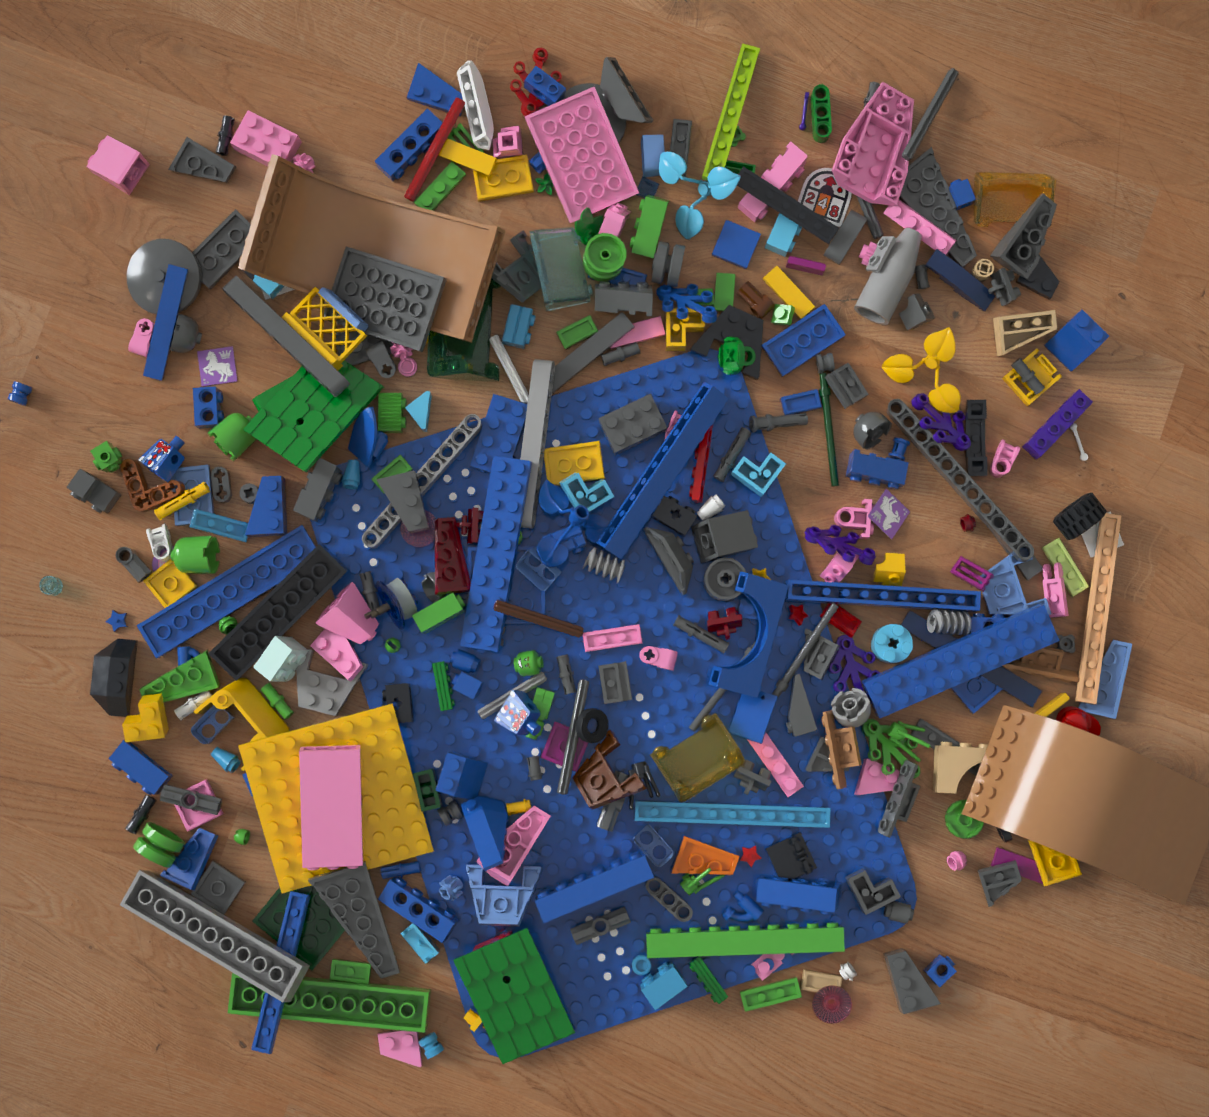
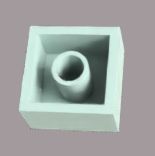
M275 636L253 668L271 682H287L295 675L298 665L305 661V655L309 650L293 637Z

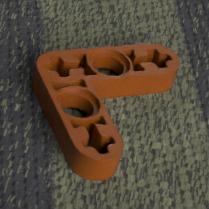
M125 459L121 463V472L132 505L137 511L147 512L185 493V485L178 480H170L168 483L165 482L152 489H148L138 461ZM130 464L133 465L131 471H128ZM138 480L140 482V488L135 491L133 488L134 481ZM174 485L178 486V488L176 489V492H172V491H171V492H168V491H167V490H172V489H174V488H175ZM157 491H161L163 495L160 501L155 499ZM149 499H150L151 502L147 501V502L143 503V506H140V503H142V500H149Z

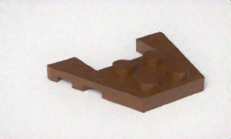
M611 730L607 731L605 739L601 744H597L595 747L596 751L590 759L587 758L573 776V780L588 807L592 810L647 789L637 773H634L620 784L605 758L621 745Z

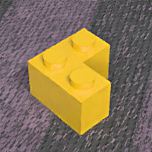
M673 308L672 311L665 313L666 351H685L686 332H704L705 322L702 321L701 313L687 308L688 317L686 319L677 318V308Z
M162 693L143 695L138 703L140 714L127 716L122 724L125 742L165 738L169 730Z

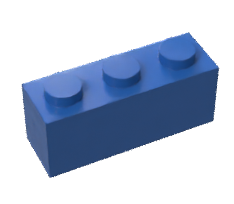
M125 740L121 742L109 757V760L113 762L111 765L115 769L126 772L128 774L126 777L134 783L138 782L143 786L141 789L149 795L159 794L164 784H167L173 777L172 774L131 742H125Z

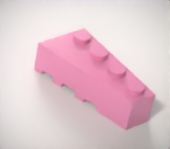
M791 141L786 146L785 154L783 156L779 154L771 166L772 169L766 170L761 176L762 179L784 192H787L793 183L791 181L795 177L799 178L805 171L804 165L808 157ZM749 193L743 197L738 205V209L753 222H756L758 218L762 220L768 213L766 209L769 207Z

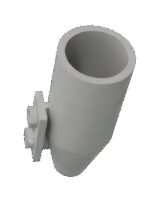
M905 228L897 238L894 236H882L878 241L877 248L870 257L866 270L872 271L854 306L858 314L874 323L888 325L914 274L922 235L911 228Z

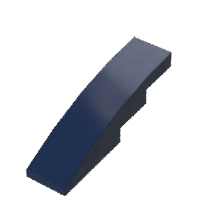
M938 249L935 250L925 265L939 275V279L954 288V292L984 312L995 298V295L993 293L989 294L988 288Z

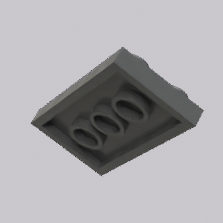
M236 209L193 251L201 267L202 282L210 290L239 262L244 250L245 239L248 236L251 223Z

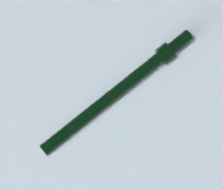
M827 373L819 374L821 386L819 394L822 397L831 487L839 486L829 398L831 396V389L828 388V382L824 378Z

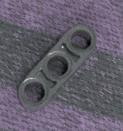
M851 209L823 256L840 265L866 223L867 218Z
M654 876V878L646 881L645 886L648 893L681 922L691 919L693 911L690 905L662 879ZM653 880H657L660 883L659 889L655 891L649 888V883ZM666 894L674 895L672 903L667 904L664 902L663 899ZM681 907L689 909L686 917L678 915V910Z

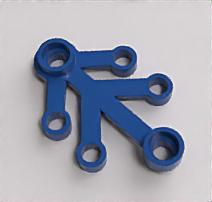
M689 284L687 288L674 289L668 285H662L657 288L656 294L658 299L663 301V311H672L674 303L671 300L677 302V318L686 319L688 317V309L685 307L687 306L701 313L703 322H716L717 311L714 307H703L695 303L711 302L713 300V293L711 291H703L701 295H697L698 285Z

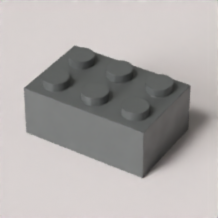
M651 393L599 418V424L615 456L667 431V426Z

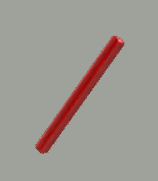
M456 97L404 195L406 199L412 202L416 199L465 105L462 99Z

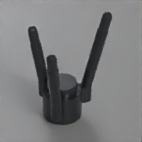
M646 761L632 764V770L628 771L629 776L637 773L642 780L644 779L650 798H653L650 783L656 796L660 797ZM634 794L629 796L630 810H633Z

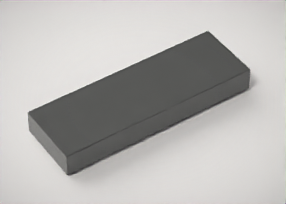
M673 119L670 152L680 155L687 165L692 121Z

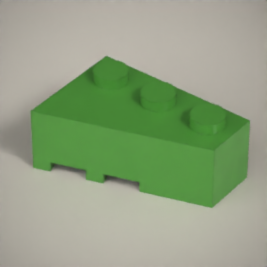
M647 195L645 199H641L639 210L642 213L640 218H636L634 229H637L636 236H632L630 241L631 253L654 258L670 200L652 195Z

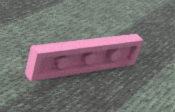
M898 200L895 206L889 205L884 212L886 216L903 228H911L922 235L921 241L934 250L938 249L945 255L948 254L957 241L901 200Z
M765 733L762 744L747 739L766 768L771 771V775L787 797H790L804 787L767 733Z

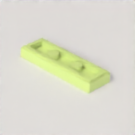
M1060 538L1042 547L1053 568L1055 563H1061L1063 570L1062 578H1064L1065 587L1071 597L1089 587Z

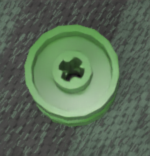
M601 233L592 237L588 241L583 255L585 272L596 281L614 280L620 275L626 260L627 250L624 243L619 237L609 233Z
M147 822L142 830L145 837H139L133 848L148 860L170 868L176 860L174 853L182 850L185 841L170 830L155 823Z

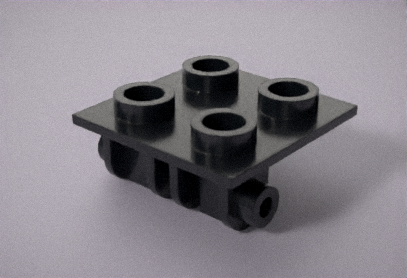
M801 832L766 848L778 877L789 878L790 881L803 874H810L817 868Z

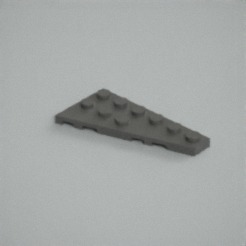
M931 147L908 166V173L899 198L906 205L957 240L948 252V255L957 264L964 267L977 254L969 235L965 231L962 218L959 217L956 204L946 180H944L941 174V168L936 162Z

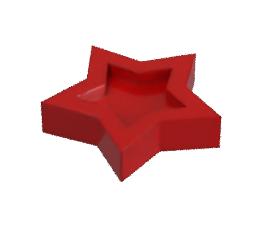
M803 604L798 607L790 605L791 614L788 619L795 620L798 626L802 625L803 619L808 617L804 612Z
M756 845L749 849L742 847L743 855L739 861L747 862L752 868L754 862L761 859L756 853Z

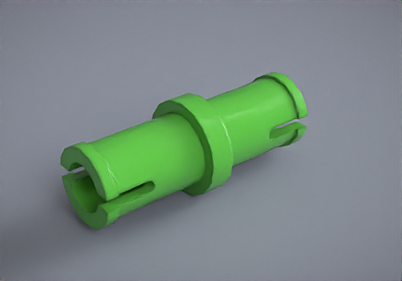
M271 683L261 688V692L271 702V707H275L284 720L294 714V711L284 701V696L279 695Z

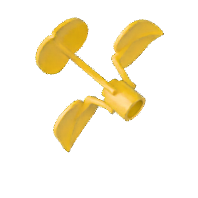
M950 327L927 336L924 341V349L927 356L922 358L916 365H913L912 358L905 354L893 355L882 364V369L898 383L909 382L914 377L913 369H917L923 363L930 369H936V389L931 390L928 395L931 405L945 413L959 411L961 402L959 390L951 384H943L939 387V364L941 361L947 362L951 360L956 350L955 338Z

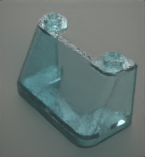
M575 228L529 231L546 311L590 302V296H593L591 284L587 285L578 242L581 240L580 236L576 234Z

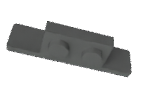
M905 760L901 766L900 774L893 787L892 795L886 805L885 813L878 828V833L888 838L892 835L897 819L907 822L920 789V785L912 783L918 768L917 764Z

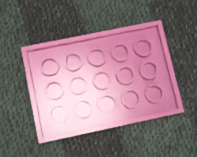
M591 87L524 117L570 223L579 220L581 213L587 207L590 208L593 214L639 194L595 87Z

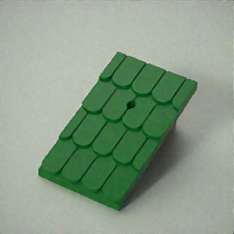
M344 360L341 363L343 366L338 372L347 379L350 385L336 398L301 366L286 385L274 395L243 430L307 473L378 393L382 391L384 386Z
M528 927L516 933L510 930L477 944L472 952L453 960L502 1064L513 1061L575 1033ZM504 976H509L511 980H506Z

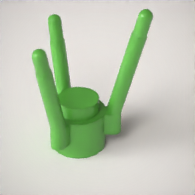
M901 721L893 722L887 733L890 736L889 740L895 742L912 758L920 762L921 759L899 740L903 741L906 737L930 748V744L908 734V730L905 728L925 732V729L905 724Z
M708 868L697 878L694 875L690 877L691 874L686 873L682 876L683 881L680 885L688 895H691L693 892L696 894L701 889L725 877V875L716 876L701 884L699 881L711 871V868Z

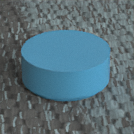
M638 955L633 959L632 969L637 975H646L650 972L652 965L647 956Z

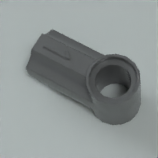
M121 547L116 551L117 561L129 571L138 583H141L152 573L138 557L135 550ZM129 551L130 558L124 561L123 554Z

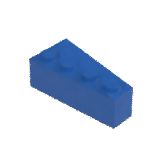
M761 875L758 878L756 902H762L761 905L768 907L776 904L781 905L783 909L798 907L804 912L819 910L821 914L831 915L840 906L842 882L828 885L822 880L808 883L807 880L800 878L792 879V882H790L789 878Z

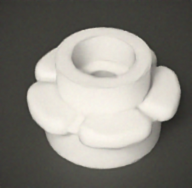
M849 962L841 964V970H839L841 976L845 980L853 981V978L857 975L853 966Z

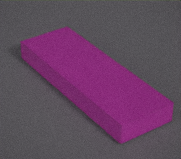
M998 847L996 848L991 866L1016 860L1021 877L1043 884L1035 860Z

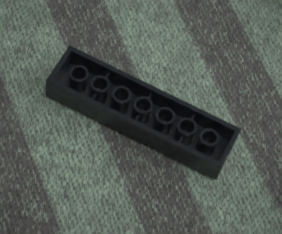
M320 543L208 654L237 681L261 657L275 636H282L349 569Z

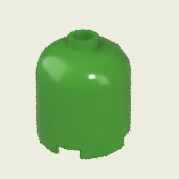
M240 413L230 414L207 433L209 437H215L213 442L225 455L228 453L232 455L230 459L233 462L256 440V438L243 430L252 418L249 415L245 417Z
M213 536L180 538L176 542L174 549L171 550V560L174 561L176 568L182 573L214 574L219 567V561H216V553H220L218 540Z

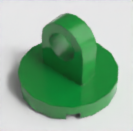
M729 336L723 340L725 342L719 348L718 360L725 374L736 375L742 370L743 366H749L754 363L756 358L755 351L751 347L744 346L738 337ZM745 351L748 353L747 361H745Z

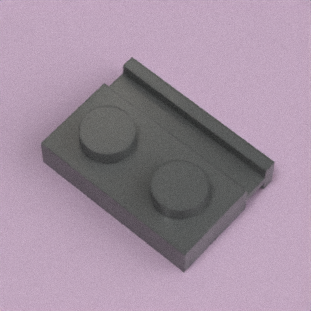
M849 363L824 377L844 409L869 395Z
M626 661L598 666L604 704L632 700Z

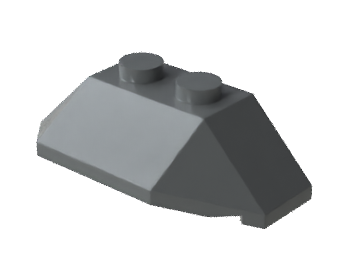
M606 57L603 63L600 88L603 91V97L613 107V113L621 119L652 123L654 121L645 108L616 58Z
M645 527L643 532L679 592L684 596L687 593L693 569L692 563L694 561L689 553L685 554L682 549L684 544L679 536L675 537L673 533Z

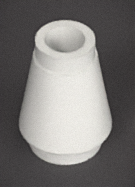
M716 494L713 497L710 496L696 513L705 521L723 511L725 504Z

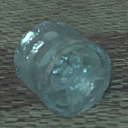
M45 576L41 579L39 588L42 593L55 596L61 593L63 584L57 577Z

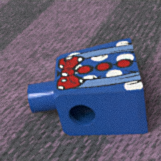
M175 436L169 444L159 439L138 460L151 472L168 483L185 459L179 452L185 442L178 436Z
M512 690L494 721L517 735H528L530 732L535 736L541 730V726L536 723L540 716L539 709L524 691Z

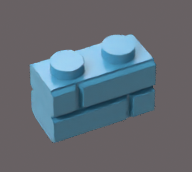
M510 305L502 338L504 345L525 349L526 344H530L532 334L529 333L530 326H534L536 315H533V309Z

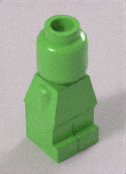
M537 687L533 703L540 711V716L536 723L541 726V730L535 736L529 732L526 737L537 740V737L541 736L544 728L543 720L548 718L555 692Z

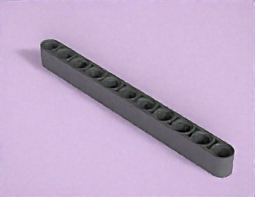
M900 399L891 400L886 410L890 419L1016 560L1026 562L1034 555V548L941 443H937L933 439V434L928 429L921 428L920 420ZM898 405L901 411L894 413L891 410V406ZM910 419L913 422V426L906 427L903 421ZM922 433L926 436V440L923 442L918 441L916 435ZM932 447L938 449L939 455L932 456L929 453V449ZM949 462L952 468L945 470L942 467V463ZM955 477H963L964 484H957L955 482ZM969 490L977 493L976 499L968 497L967 493ZM981 505L989 506L990 512L987 514L983 513L980 509ZM994 519H1000L1002 521V528H996L994 526ZM1008 533L1015 535L1016 540L1014 543L1007 540L1006 536ZM1020 548H1026L1028 550V557H1022L1020 555Z

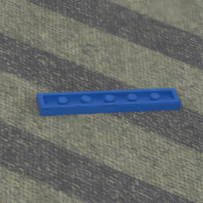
M168 264L143 376L163 380L188 274V269Z

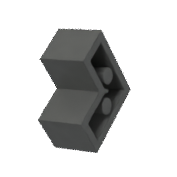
M82 469L78 470L66 487L71 490V496L84 503L89 501L93 504L91 508L100 514L102 511L109 514L121 497L120 493Z
M860 869L845 877L862 913L865 915L901 898L893 880L889 877L874 885L864 869Z

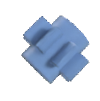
M449 875L439 882L442 886L439 888V893L444 899L449 900L451 898L454 901L463 894L461 891L463 883L458 877L454 876L451 878Z

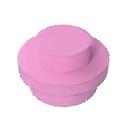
M407 357L399 362L398 370L403 376L410 377L416 373L417 363L414 359Z

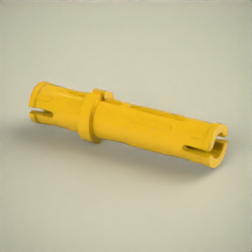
M203 481L191 490H185L184 494L155 509L154 513L161 521L163 518L190 503H195L198 498L210 493V488Z

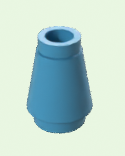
M348 460L341 480L344 488L358 489V485H360L359 461Z
M216 747L211 753V756L226 772H235L241 763L237 755L222 748Z

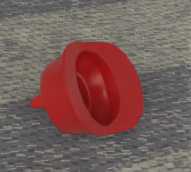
M1068 706L1057 714L1056 721L1097 736L1101 733L1099 721L1080 708Z

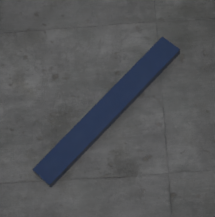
M911 610L908 611L900 624L910 634L935 649L957 640V638L948 633L943 634L942 631L939 634L935 633V631L930 633L927 629V620ZM1002 666L980 675L1029 707L1034 706L1042 690Z

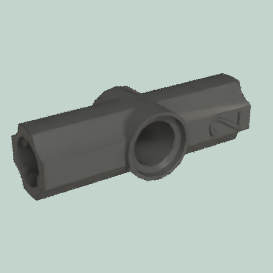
M615 771L620 784L630 777L627 774ZM625 798L602 806L597 827L613 831Z
M164 784L160 794V801L218 815L222 805V798ZM190 794L195 797L193 805H190L187 801Z
M624 906L602 916H597L570 930L576 945L597 936L605 935L609 931L631 923ZM604 921L606 928L601 931L595 928L596 922Z

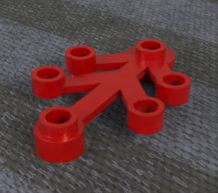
M540 47L535 49L532 58L535 66L541 70L543 64L548 59V52ZM542 52L544 57H539L538 53ZM518 61L515 63L513 70L524 83L528 74L525 71V64ZM520 65L522 70H517L516 66ZM553 71L550 76L553 78L552 75H557L559 79L556 81L560 82L562 78L561 73ZM514 79L511 81L510 89L515 92L522 103L521 113L523 116L532 114L545 105L540 99L536 100V96L530 92L527 98L521 89L522 83L520 80ZM513 83H517L519 88H514ZM527 106H532L534 110L529 111Z

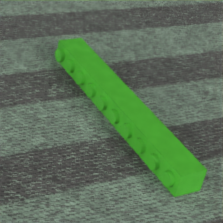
M838 922L826 923L827 926H819V923H807V927H799V924L793 923L787 924V927H780L779 924H769L768 928H760V925H748V929H740L738 925L728 926L729 929H721V926H710L709 930H701V927H689V931H681L679 927L670 928V931H662V928H651L650 932H646L647 958L845 952L844 927L838 926Z

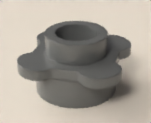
M1071 634L1068 636L1058 635L1060 641L1057 642L1058 647L1056 649L1074 653L1076 650L1075 637Z

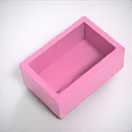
M249 110L246 112L230 142L235 151L267 167L272 154L292 162L302 143L297 134Z

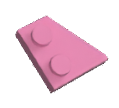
M864 759L854 795L893 791L900 771L895 769L894 773L885 775L881 770L883 764L871 761L870 759Z

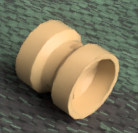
M981 259L974 265L971 274L980 282L986 281L993 273L994 265L988 259Z

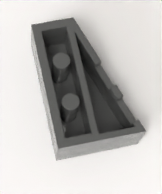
M601 281L599 284H595V311L612 313L629 311V314L635 315L636 311L646 312V316H652L653 291L652 285H648L647 282L629 285V282L610 284V282Z

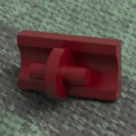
M473 507L468 509V523L466 515H462V522L456 523V527L461 528V535H467V544H474L479 541L480 530H478V523H482L484 513L479 508Z
M736 607L727 608V617L723 618L719 617L718 611H709L707 630L710 633L717 632V636L725 635V639L730 640V634L736 633V628L742 627V615L738 613Z

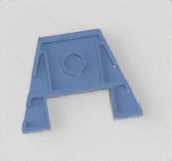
M1020 548V555L1022 557H1028V550L1026 548ZM1010 554L987 570L994 575L993 579H990L989 585H986L984 592L982 591L989 614L1012 615L1042 604L1045 606L1048 615H1051L1046 598L1026 603L1014 565L1024 562L1016 560Z
M466 864L479 924L520 926L542 873V867L524 866L522 886L483 885L484 869L480 865Z

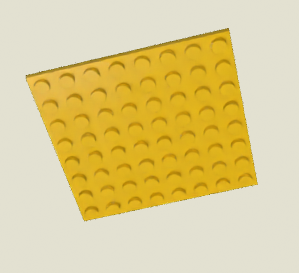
M393 703L238 745L281 893L311 886L308 881L309 878L337 870L327 869V867H319L317 870L302 868L300 747L360 745L363 861H366L368 870L434 852L424 813L421 811L415 781Z

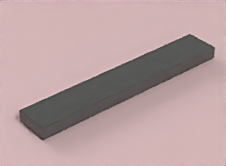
M623 312L555 366L552 394L635 328Z

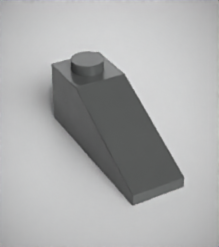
M800 674L793 677L787 716L788 722L786 723L787 731L789 734L792 733L793 737L817 730Z

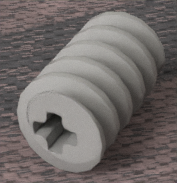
M594 547L589 552L583 569L587 565L589 572L596 568V575L603 571V578L610 574V581L617 577L618 584L625 569V560L617 563L618 557L615 556L613 560H610L611 554L608 553L603 557V551L601 550L596 554V548Z
M933 609L927 618V629L930 633L935 631V633L939 634L942 631L943 634L949 632L951 635L955 633L961 635L963 633L966 636L971 631V618L966 611Z

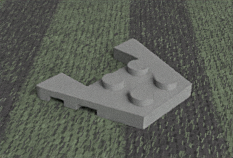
M307 649L309 651L305 655V661L296 668L298 707L337 716L349 698V694L354 686L359 682L361 675L367 669L368 664L362 663V670L350 682L346 678L343 679L309 670L314 650Z

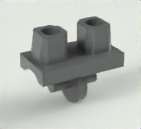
M1001 268L990 275L993 287L988 289L989 294L995 293L997 299L999 298L1001 306H1006L1021 296L1020 289L1018 287L1012 288L1011 285L1015 278L1013 270Z
M745 760L739 766L733 777L741 780L739 785L745 787L744 794L746 795L749 794L750 790L755 793L759 789L766 791L772 782L770 781L771 771L761 768L759 774L752 772L755 764L749 760Z

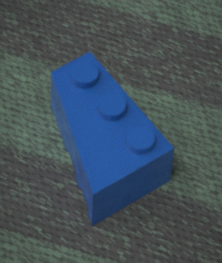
M854 449L850 453L845 476L849 477L850 481L861 482V480L869 481L870 485L880 486L881 483L888 485L887 487L890 489H899V487L905 485L909 462L889 457H876L877 454L870 453V455L861 454L858 449Z
M263 476L245 535L248 537L286 535L285 478L283 476Z

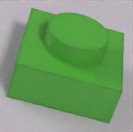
M775 304L771 323L791 326L795 307L792 305Z

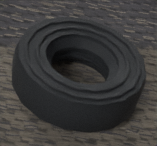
M596 708L585 709L580 713L576 721L578 737L587 743H598L603 740L609 728L607 716L603 711ZM594 718L597 722L595 732L590 733L587 725L589 720Z

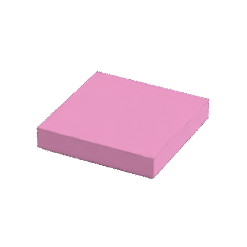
M208 779L187 788V790L216 797ZM191 794L187 798L190 805L195 803V797ZM175 805L187 832L224 814L222 809H220L218 815Z

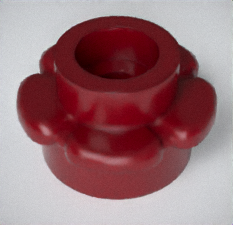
M969 514L960 518V525L964 532H973V528L976 527L975 518Z

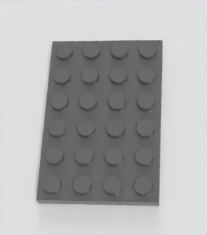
M346 246L332 291L368 324L369 327L364 333L423 352L447 278ZM332 307L325 309L324 317L333 316ZM337 320V324L345 326L346 320Z

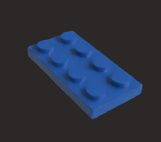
M824 304L762 344V348L780 375L784 377L845 337L846 334Z
M493 394L470 467L491 473L493 456L514 457L526 420L527 404Z

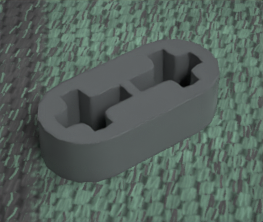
M215 467L211 472L213 496L216 501L227 503L232 498L230 474L223 467ZM219 471L225 474V476L222 477V483H220V479L216 477V475L219 474ZM222 486L223 491L227 492V495L224 496V499L218 496V494L221 493Z

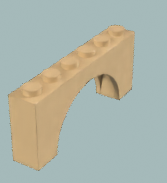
M941 742L940 745H935L933 792L957 794L960 779L967 770L982 762L988 744H979V748L971 747L972 743H960V747L952 746V742Z

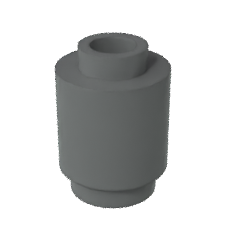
M893 901L885 905L884 917H888V920L907 924L908 921L913 919L914 909H911V904Z

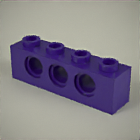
M1078 389L1033 434L1022 448L1035 460L1040 458L1093 401Z

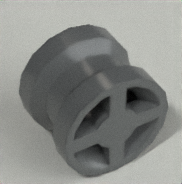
M827 353L824 356L816 355V366L819 374L827 370L830 372L835 370L832 353Z
M250 483L243 485L239 492L241 499L246 503L254 504L259 488Z

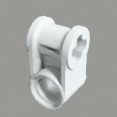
M162 524V527L152 530L150 528L146 529L154 557L161 562L170 560L173 546L168 526ZM167 548V554L160 557V551Z

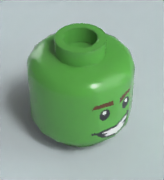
M535 650L519 652L517 657L514 658L515 671L522 677L537 675L544 666L543 657L539 656Z

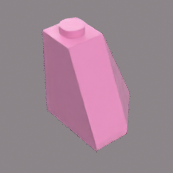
M353 582L339 592L337 598L330 606L328 605L316 621L318 626L358 644H362L366 640H372L377 633L375 630L379 625L376 618H365L364 614L371 610Z

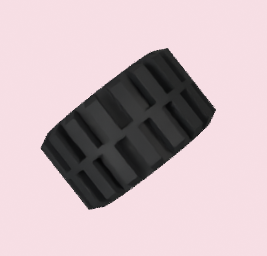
M1087 493L1063 509L1054 518L1053 523L1067 540H1072L1099 522L1105 516L1107 510L1093 493Z

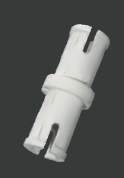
M208 690L201 692L193 698L190 697L185 704L174 710L175 714L182 720L193 713L212 694Z

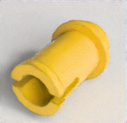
M523 799V801L506 803L508 816L526 813L531 809L530 800Z

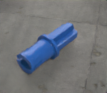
M418 861L404 864L399 862L398 865L382 867L380 871L383 879L397 876L403 878V875L420 873Z

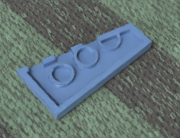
M1112 640L1102 659L1097 704L1092 705L1080 702L1078 708L1090 714L1116 719L1132 649L1131 643Z

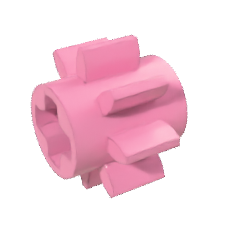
M303 153L293 157V164L314 173L312 169L315 168L311 156Z
M870 242L869 246L863 245L859 254V258L863 259L861 264L868 265L870 257L877 248V244Z
M392 342L393 345L390 347V350L394 357H400V360H403L413 355L411 348Z

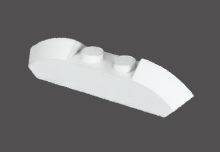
M468 60L459 68L457 76L463 101L465 102L464 106L472 140L477 148L490 150L494 126L486 90L478 68L473 61Z

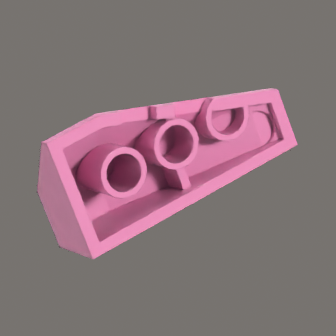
M533 806L507 828V835H505L504 839L505 853L503 864L486 872L491 877L508 886L551 816ZM478 858L476 862L483 868L480 858Z

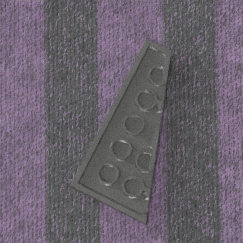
M363 861V866H359L356 869L344 867L309 878V883L331 909L335 918L347 934L351 936L359 950L366 956L367 961L382 979L400 973L366 861Z

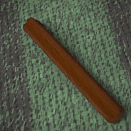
M496 600L494 603V611L578 638L583 635L584 628L501 600Z

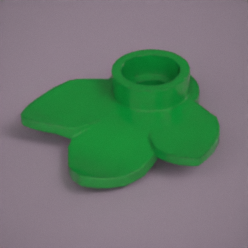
M589 207L583 210L580 220L575 222L576 234L580 236L583 245H587L592 237L598 235L603 223V215L593 218Z

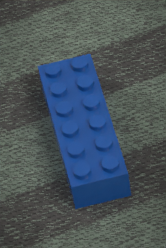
M639 851L628 855L629 859L627 860L617 859L610 863V867L604 869L601 866L593 869V874L586 876L584 873L574 877V882L568 884L567 881L557 884L556 889L549 891L548 888L538 892L535 903L543 923L654 878L645 854H640Z

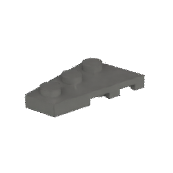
M186 137L168 170L228 183L236 166Z

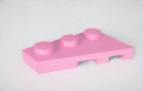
M324 629L310 645L350 682L363 668L349 640L330 630Z

